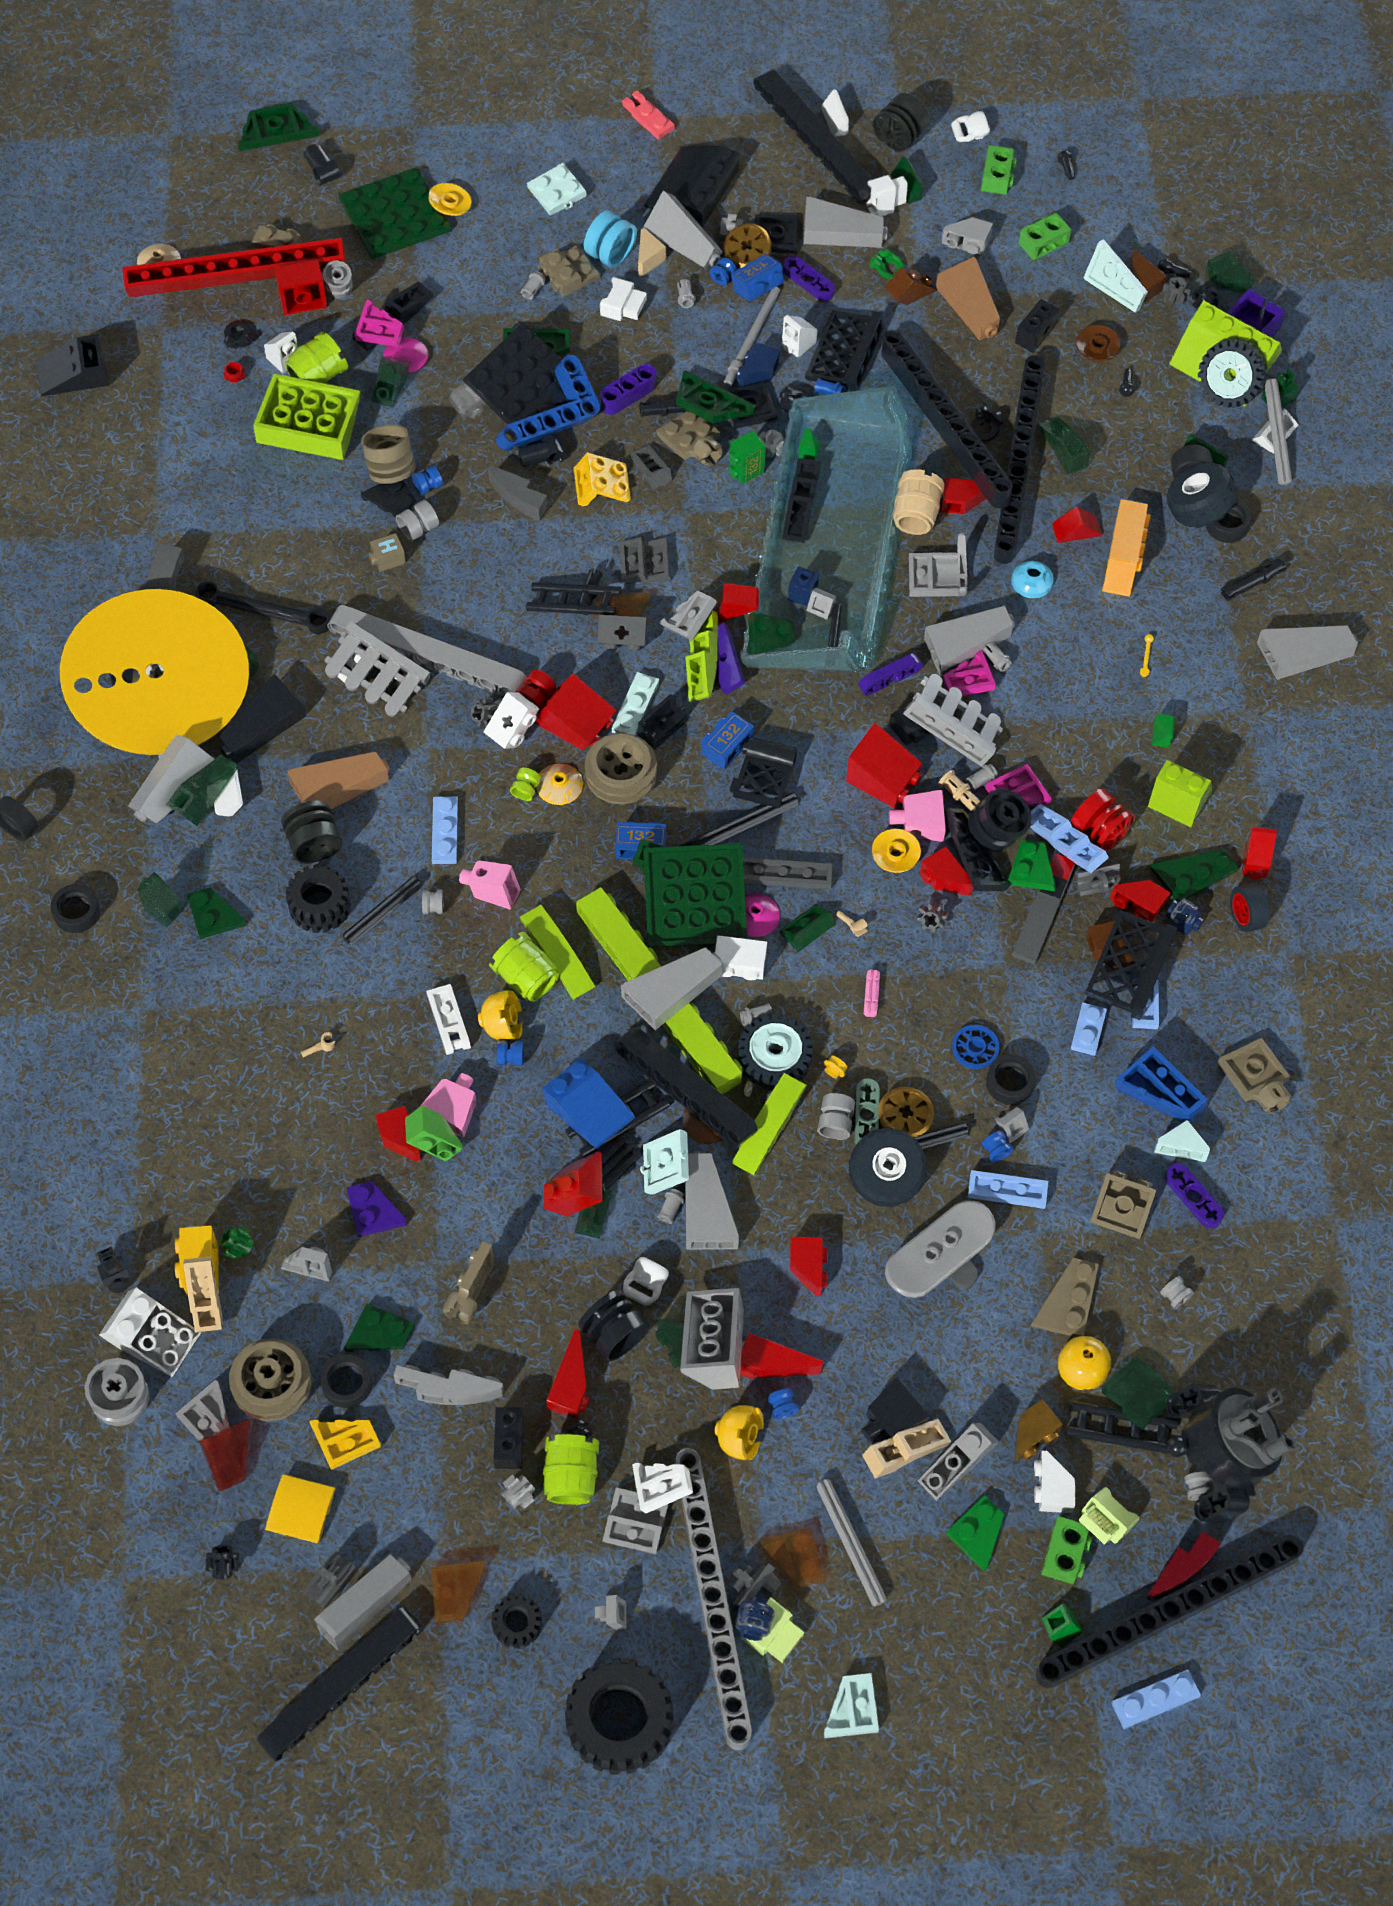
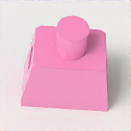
M942 790L905 796L902 810H889V824H903L904 830L918 839L944 841L945 818Z
M477 861L472 871L463 869L459 878L460 883L470 885L475 898L512 910L521 890L512 866L507 864Z
M461 1073L455 1083L442 1079L421 1106L441 1114L453 1132L464 1138L476 1104V1095L474 1091L470 1090L474 1080L469 1075Z

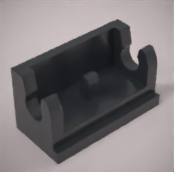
M673 694L667 696L638 722V736L655 750L688 721L686 707L682 705L679 708L676 704V697Z

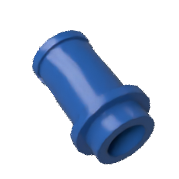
M818 379L816 382L815 393L832 396L834 400L837 398L841 399L844 394L845 387L841 385V382L832 383L822 379Z

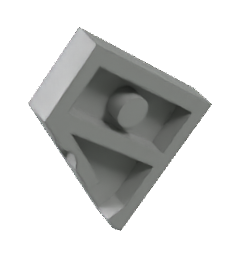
M696 591L685 603H682L675 609L677 613L669 620L663 618L659 624L692 641L717 601L700 591Z
M305 1247L299 1248L286 1257L281 1266L283 1270L328 1282L332 1275L328 1254L317 1247H310V1249Z
M214 1380L175 1413L177 1418L211 1455L232 1437L220 1385L217 1380Z

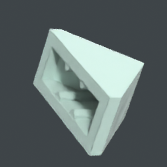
M1187 1120L1160 1137L1155 1146L1154 1153L1206 1162L1210 1147Z

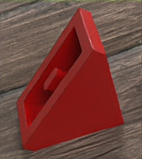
M1078 506L1052 523L1057 543L1102 536L1097 517Z
M724 583L718 600V622H724L759 609V589L757 587Z

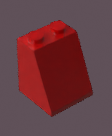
M572 673L545 702L544 706L536 714L534 723L577 748L584 750L588 745L592 747L600 739L601 736L598 733L601 729L606 730L612 724L614 719L611 717L616 709Z
M874 723L849 756L846 782L896 809L900 802L903 803L904 797L910 794L909 789L911 786H917L923 775L920 773L922 763L879 725Z

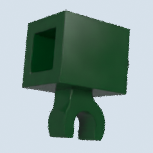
M1287 369L1286 374H1280L1275 378L1278 381L1282 408L1296 400L1300 387L1294 380L1295 374L1290 369ZM1264 387L1261 399L1267 404L1266 391Z

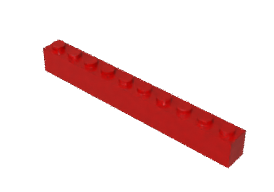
M342 238L127 266L122 267L124 288L129 297L132 298L276 278L274 267L318 259L321 272L332 261L338 260L346 264L347 261Z

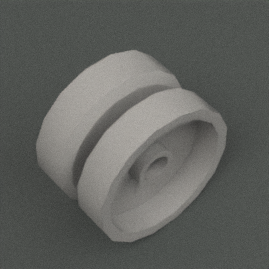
M121 1358L107 1359L96 1365L87 1376L85 1396L97 1418L104 1423L114 1426L128 1425L139 1419L147 1409L150 1400L149 1387L138 1366L131 1361Z

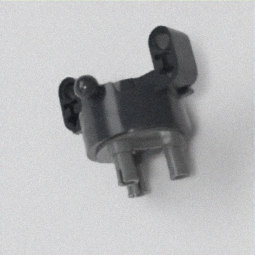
M1190 1384L1169 1396L1166 1404L1168 1414L1173 1418L1189 1419V1422L1182 1429L1181 1436H1172L1167 1441L1166 1449L1174 1457L1178 1458L1186 1454L1190 1463H1199L1211 1477L1214 1491L1200 1497L1195 1503L1194 1513L1199 1521L1226 1522L1247 1511L1250 1504L1249 1496L1256 1495L1253 1483L1275 1472L1280 1465L1282 1455L1296 1448V1442L1292 1435L1285 1433L1281 1436L1278 1425L1269 1409L1283 1402L1282 1394L1279 1390L1276 1391V1388H1271L1258 1396L1240 1388H1228L1220 1392L1219 1388L1215 1385Z

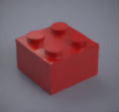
M318 259L274 267L284 316L327 308Z

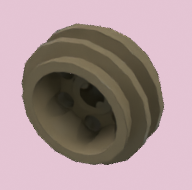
M617 733L605 736L595 742L586 755L584 767L588 787L596 797L608 803L624 805L637 802L648 795L655 785L657 760L654 750L646 741L634 735ZM640 765L642 769L636 770L634 767ZM601 771H606L607 775L605 776Z
M276 1338L258 1340L246 1346L234 1359L229 1372L230 1390L238 1407L251 1418L266 1422L283 1420L296 1413L306 1402L312 1386L311 1370L302 1351L290 1342ZM290 1366L294 1370L291 1374L284 1373L285 1367ZM268 1372H273L271 1378H265L264 1375ZM248 1384H256L255 1390L248 1391ZM289 1385L290 1388L283 1393L281 1391L282 1387ZM265 1394L273 1396L271 1399H263Z

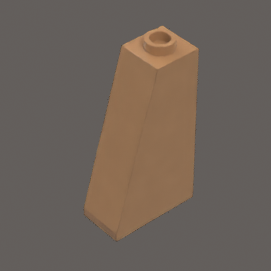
M972 257L937 274V290L979 340L993 337L998 332L1000 317L976 258Z
M376 752L298 767L288 770L287 773L289 782L302 803L318 800L326 802L330 809L388 782L390 768L384 758L380 759Z

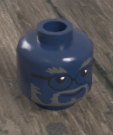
M1185 898L1179 901L1174 900L1165 915L1168 918L1167 923L1177 927V931L1184 935L1191 933L1192 930L1197 932L1204 922V919L1201 918L1202 908Z
M752 1596L751 1600L743 1601L739 1605L735 1626L741 1632V1637L748 1640L761 1641L763 1637H767L771 1633L775 1611L767 1604L768 1601L766 1599Z

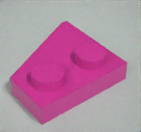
M366 300L354 336L357 341L398 347L404 326L396 318H391L383 309L379 310L373 306V302Z
M1028 764L986 783L985 787L988 793L996 789H1009L1016 792L1025 800L1028 806L1049 805L1052 800Z

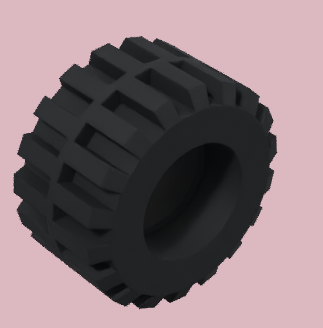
M313 865L314 868L311 869L308 866L304 867L302 873L297 871L294 874L295 879L290 878L288 882L289 887H286V899L290 916L294 919L297 926L302 924L303 930L308 931L309 928H312L313 933H318V929H323V933L329 932L328 927L337 928L338 921L343 923L346 920L345 915H349L351 901L347 882L345 883V878L342 874L339 875L336 869L330 871L329 866L324 865L323 868H319V865ZM317 892H325L331 895L322 904L313 905L306 902L310 895Z

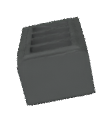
M650 444L630 453L631 458L652 489L672 482L670 468ZM650 454V457H647V458H645V459H643V460L640 459V458H642V457L647 456V455Z

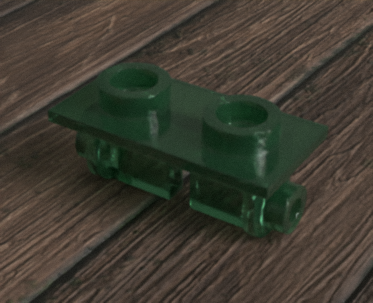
M602 1183V1202L580 1211L574 1233L600 1239L612 1191L605 1189L604 1183Z

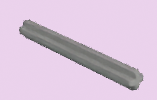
M1277 379L1266 380L1265 391L1278 483L1280 485H1288L1292 478Z
M829 1479L820 1481L817 1484V1490L872 1605L879 1606L886 1601L881 1585Z

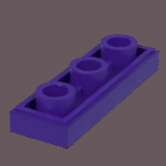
M722 623L718 626L716 672L722 692L729 694L745 684V679L729 626Z

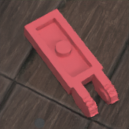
M635 91L632 94L633 100L639 105L637 107L628 97L622 100L623 106L631 113V116L658 140L675 130V125L648 100L646 101L640 92Z

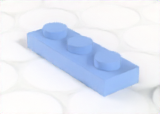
M433 797L432 864H457L458 797Z
M971 1170L967 1198L1045 1209L1048 1181Z
M1185 1670L1112 1701V1706L1123 1729H1126L1195 1700L1201 1695L1189 1670Z

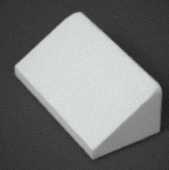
M833 90L822 104L821 109L830 131L836 137L848 133L849 119L838 92Z
M1284 408L1282 409L1287 439L1298 424ZM1269 420L1252 441L1274 453Z
M235 763L218 769L209 777L215 813L217 815L233 816L243 805Z

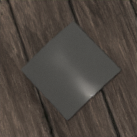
M640 537L619 542L621 578L623 583L671 581L669 542L667 538L644 542Z

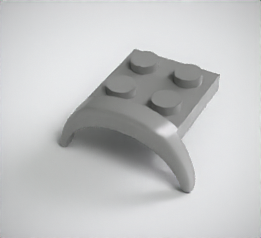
M964 533L958 534L957 553H909V597H960L967 595L966 538Z

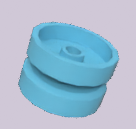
M606 210L600 213L590 225L584 240V250L593 258L600 259L606 266L616 268L632 251L637 237V228L627 220H621L612 211Z

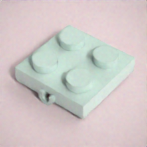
M564 163L527 183L528 189L549 215L565 208L569 209L575 202L587 196L586 190Z
M679 1129L643 1145L644 1165L640 1167V1171L644 1175L645 1193L656 1194L689 1180L686 1131Z

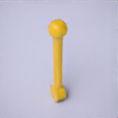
M1151 634L1145 636L1143 668L1140 670V675L1143 677L1149 675L1148 661L1151 643L1154 640Z

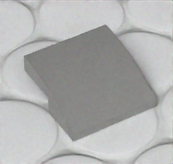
M616 1488L602 1542L656 1554L669 1504L645 1514L640 1509L637 1492Z

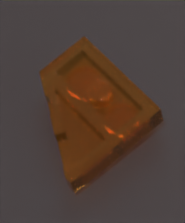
M623 593L621 596H612L610 606L616 607L617 612L615 616L641 617L651 600V594ZM599 595L594 605H601L603 595ZM590 614V616L599 619V615Z
M811 1527L760 1539L761 1547L770 1554L775 1563L788 1575L797 1589L824 1583L825 1579Z
M484 1561L431 1567L436 1625L465 1621L485 1570Z

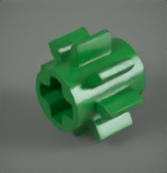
M240 1225L237 1228L226 1229L220 1239V1245L224 1249L223 1255L233 1260L235 1257H245L253 1245V1240L248 1235L250 1231Z

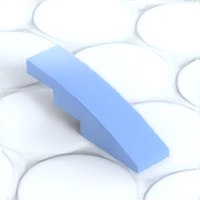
M1042 804L1037 805L1030 811L1032 817L1030 828L1060 853L1086 871L1092 873L1109 858L1105 850L1091 843L1087 835L1073 828L1069 820Z

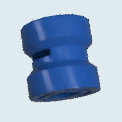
M434 465L426 468V471L422 473L417 472L412 475L414 485L421 495L429 493V490L432 488L437 489L443 486L441 475Z
M498 1040L497 1065L513 1063L515 1066H523L524 1041L508 1043L506 1040Z

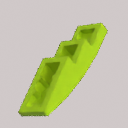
M711 611L693 640H689L691 655L685 656L689 702L711 697L718 658L717 612Z
M542 905L519 917L534 944L541 951H544L557 967L559 973L558 980L561 979L573 1000L595 988L582 963Z
M785 1073L782 1075L754 1121L757 1125V1133L740 1146L732 1164L752 1175L757 1174L767 1153H770L781 1130H784L807 1086L806 1084Z

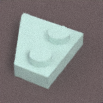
M871 1673L843 1676L824 1731V1738L877 1733L879 1726Z

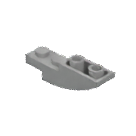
M397 1365L394 1372L395 1383L417 1389V1399L424 1402L443 1405H467L490 1401L502 1397L504 1394L503 1383H500L499 1379L492 1376L478 1377L466 1369H459V1371L451 1369L448 1379L438 1372H430V1374L420 1372L419 1368L412 1365H405V1367Z

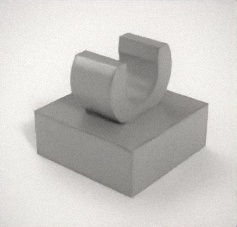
M728 214V218H722L720 239H725L733 228L743 224V219H737V214Z
M815 587L812 590L806 611L828 619L831 617L837 596Z
M1018 1107L1012 1111L1006 1110V1115L1001 1119L995 1118L998 1128L1005 1133V1140L1008 1143H1012L1029 1130L1024 1112Z
M617 1595L606 1596V1606L595 1607V1618L600 1619V1622H606L607 1625L615 1630L627 1629L626 1601Z

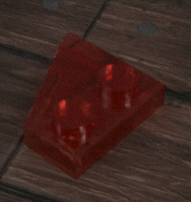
M248 1419L198 1440L218 1491H223L245 1481V1461L248 1456V1429H250L251 1424Z

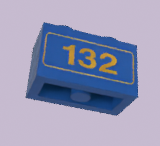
M767 254L731 273L734 291L749 302L785 282L781 263Z
M731 711L726 718L722 717L718 721L712 733H707L701 742L702 755L725 770L740 754L745 740L749 741L751 737H754V726Z
M617 822L616 859H633L641 838L665 846L666 824L658 822Z

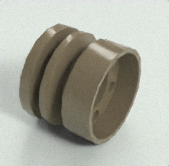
M378 426L363 435L361 443L365 458L367 459L366 464L369 476L374 482L382 484L395 483L408 478L414 473L416 466L412 450L410 449L409 435L407 429L403 426Z

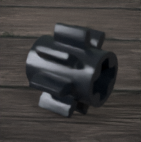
M1209 284L1206 287L1199 286L1193 292L1192 299L1195 302L1192 306L1198 310L1204 300L1217 307L1219 298L1216 296L1219 294V291Z
M217 1545L212 1548V1553H206L205 1571H212L213 1578L220 1580L232 1577L233 1571H238L239 1553H233L231 1546Z

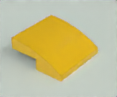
M283 1474L272 1503L265 1530L320 1543L326 1516L329 1515L336 1487Z

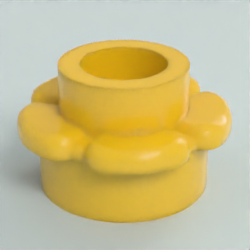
M831 1056L828 1061H824V1065L827 1066L824 1070L828 1075L835 1079L838 1076H845L844 1072L848 1067L841 1059Z

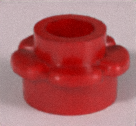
M230 362L224 368L223 377L225 380H229L230 383H237L245 377L244 368L238 362Z

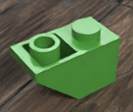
M421 1106L405 1118L406 1143L444 1161L449 1160L463 1149L462 1143L441 1114Z

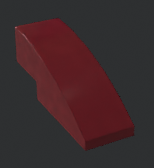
M1202 1531L1189 1553L1179 1547L1149 1592L1147 1599L1153 1601L1166 1596L1193 1579L1209 1563L1218 1551L1221 1543Z

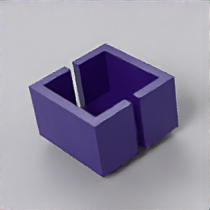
M1248 289L1226 313L1272 338L1281 329L1286 311L1269 301L1266 304L1263 318L1260 317L1265 298Z

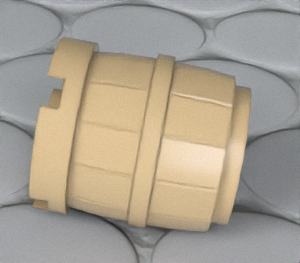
M920 469L908 470L902 473L893 514L895 525L901 531L908 534L922 535L928 533L933 528L939 513L940 498L942 497L945 485L943 480L934 473H932V476L925 475V470Z

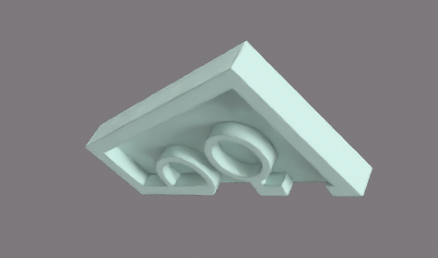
M1105 240L1099 241L1083 279L1136 313L1140 310L1148 291Z

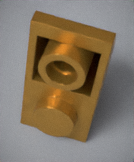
M1043 1399L1020 1416L1014 1459L1017 1462L1023 1458L1026 1461L1031 1459L1039 1452L1038 1447L1044 1443L1048 1446L1060 1437L1059 1432L1063 1424Z

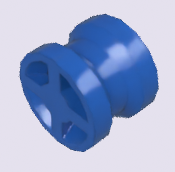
M721 258L717 266H713L709 273L713 281L721 286H725L729 282V278H732L731 273L735 272L737 268L728 258Z
M1003 1131L989 1135L981 1143L983 1148L990 1153L989 1158L991 1162L1004 1159L1014 1151L1013 1146L1005 1140L1006 1135Z
M791 1388L775 1391L767 1397L769 1404L774 1409L772 1411L774 1419L789 1417L799 1411L798 1404L793 1401L794 1393Z

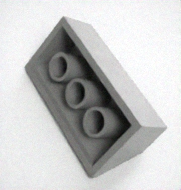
M739 1288L687 1292L681 1373L712 1390L739 1388L744 1308Z

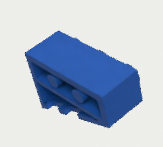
M1154 1046L1116 1078V1089L1182 1123L1187 1120L1191 1123L1207 1106V1098Z

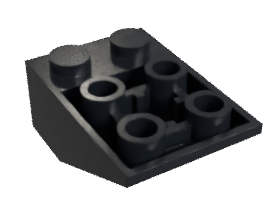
M99 334L76 337L36 359L41 397L109 386Z

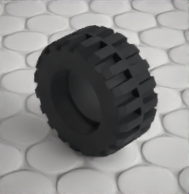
M612 1658V1663L605 1664L604 1660L596 1663V1668L592 1670L587 1668L582 1672V1678L575 1680L572 1685V1692L568 1694L566 1700V1729L574 1751H578L580 1758L586 1764L588 1762L593 1764L594 1769L600 1772L603 1769L609 1770L610 1774L618 1775V1771H626V1774L635 1773L636 1768L642 1767L644 1769L650 1766L652 1759H658L662 1754L664 1746L668 1745L671 1730H673L671 1694L669 1689L665 1688L664 1680L660 1675L655 1676L652 1673V1668L646 1664L643 1667L637 1665V1660L629 1659L628 1662H621V1658ZM622 1691L631 1693L638 1697L645 1707V1725L642 1731L631 1739L624 1741L609 1740L600 1735L594 1726L593 1710L596 1703L603 1696L612 1692Z

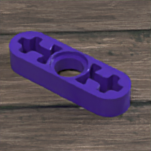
M797 256L785 258L783 272L790 279L820 301H829L834 297L835 286L830 280ZM811 276L814 278V281L806 282L803 278Z
M910 654L864 676L859 681L858 686L865 696H869L890 686L889 683L893 681L898 682L919 672L923 667V663L916 654Z
M1182 1164L1171 1165L1165 1175L1168 1186L1204 1227H1218L1224 1215L1219 1204L1186 1166ZM1173 1172H1175L1176 1174H1183L1182 1179L1174 1180L1172 1178L1174 1174ZM1183 1183L1187 1185L1184 1190H1181ZM1189 1191H1197L1201 1195V1200L1193 1202L1188 1199L1187 1193ZM1206 1201L1207 1204H1206V1206H1205V1208H1204L1202 1205H1203L1204 1202ZM1207 1211L1209 1213H1216L1215 1220L1213 1218H1206Z

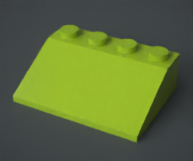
M1203 300L1191 319L1169 365L1200 382L1201 378H1198V372L1201 370L1199 369V364L1203 361L1201 359L1207 351L1222 341L1243 339L1246 340V343L1251 342L1254 344L1253 347L1261 351L1259 354L1261 356L1264 355L1265 360L1263 362L1267 364L1268 368L1265 370V373H1268L1282 349L1280 342ZM1230 368L1229 374L1235 379L1236 371Z
M273 374L253 425L256 443L344 460L350 444L361 392L359 390Z

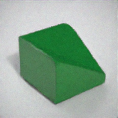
M806 428L799 443L798 457L816 461L821 444L810 428Z
M1156 714L1153 723V746L1170 747L1174 732V716Z
M1064 1603L1042 1618L1050 1639L1059 1647L1066 1645L1083 1633L1075 1613Z

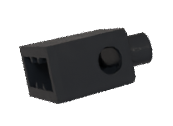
M895 1378L868 1407L866 1416L871 1422L864 1426L861 1431L869 1442H872L881 1434L888 1440L893 1438L898 1432L927 1423L930 1416L901 1381Z

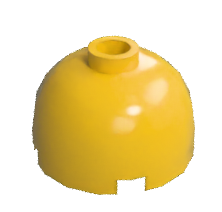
M505 990L491 994L485 999L481 1007V1012L478 1014L479 1025L493 1039L511 1041L519 1039L522 1035L523 1021L517 1025V1012H522L515 992Z
M1079 1336L1071 1339L1063 1346L1058 1356L1060 1376L1069 1386L1077 1390H1089L1100 1387L1106 1381L1111 1371V1356L1107 1347L1100 1340L1091 1336Z
M738 1405L728 1409L715 1426V1435L718 1436V1442L722 1450L727 1455L739 1460H753L758 1453L761 1441L755 1443L758 1430H764L763 1414L759 1408L748 1405Z

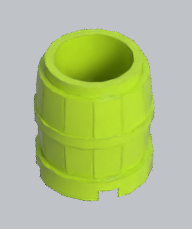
M323 331L317 334L315 339L298 347L295 352L287 357L285 367L290 377L327 384L337 374H342L348 370L346 359H340V348Z
M525 932L518 933L520 938L514 940L511 937L497 950L492 957L495 963H489V966L497 975H501L511 990H514L524 1000L535 1002L555 985L559 978L557 967L548 958L547 954L532 943V939Z
M559 1434L555 1435L554 1441H551L550 1437H546L545 1451L547 1454L543 1475L544 1494L547 1496L548 1501L573 1505L590 1503V1498L594 1495L595 1481L598 1473L596 1470V1455L599 1453V1441L593 1438L592 1443L585 1442L586 1436Z

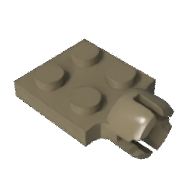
M684 412L656 430L657 436L684 460L694 457L705 466H713V463L707 457H710L715 463L722 457V445L717 441L720 438V432L708 421L691 412Z
M1262 1038L1218 1059V1065L1245 1102L1253 1099L1258 1101L1263 1110L1268 1114L1276 1113L1273 1108L1275 1105L1280 1111L1289 1104L1291 1094L1283 1084L1289 1080L1290 1076Z
M482 1241L479 1249L475 1248L469 1259L471 1264L468 1270L462 1271L458 1279L459 1292H452L443 1305V1313L451 1320L456 1318L460 1312V1324L466 1325L471 1322L478 1307L475 1301L495 1264L492 1245Z

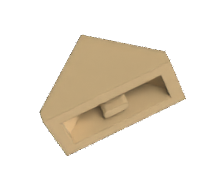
M641 229L638 276H644L666 261V246L646 229Z

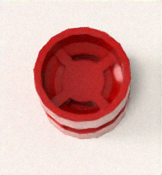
M532 670L515 692H519L537 706L539 712L545 702L555 692L556 684L545 672Z

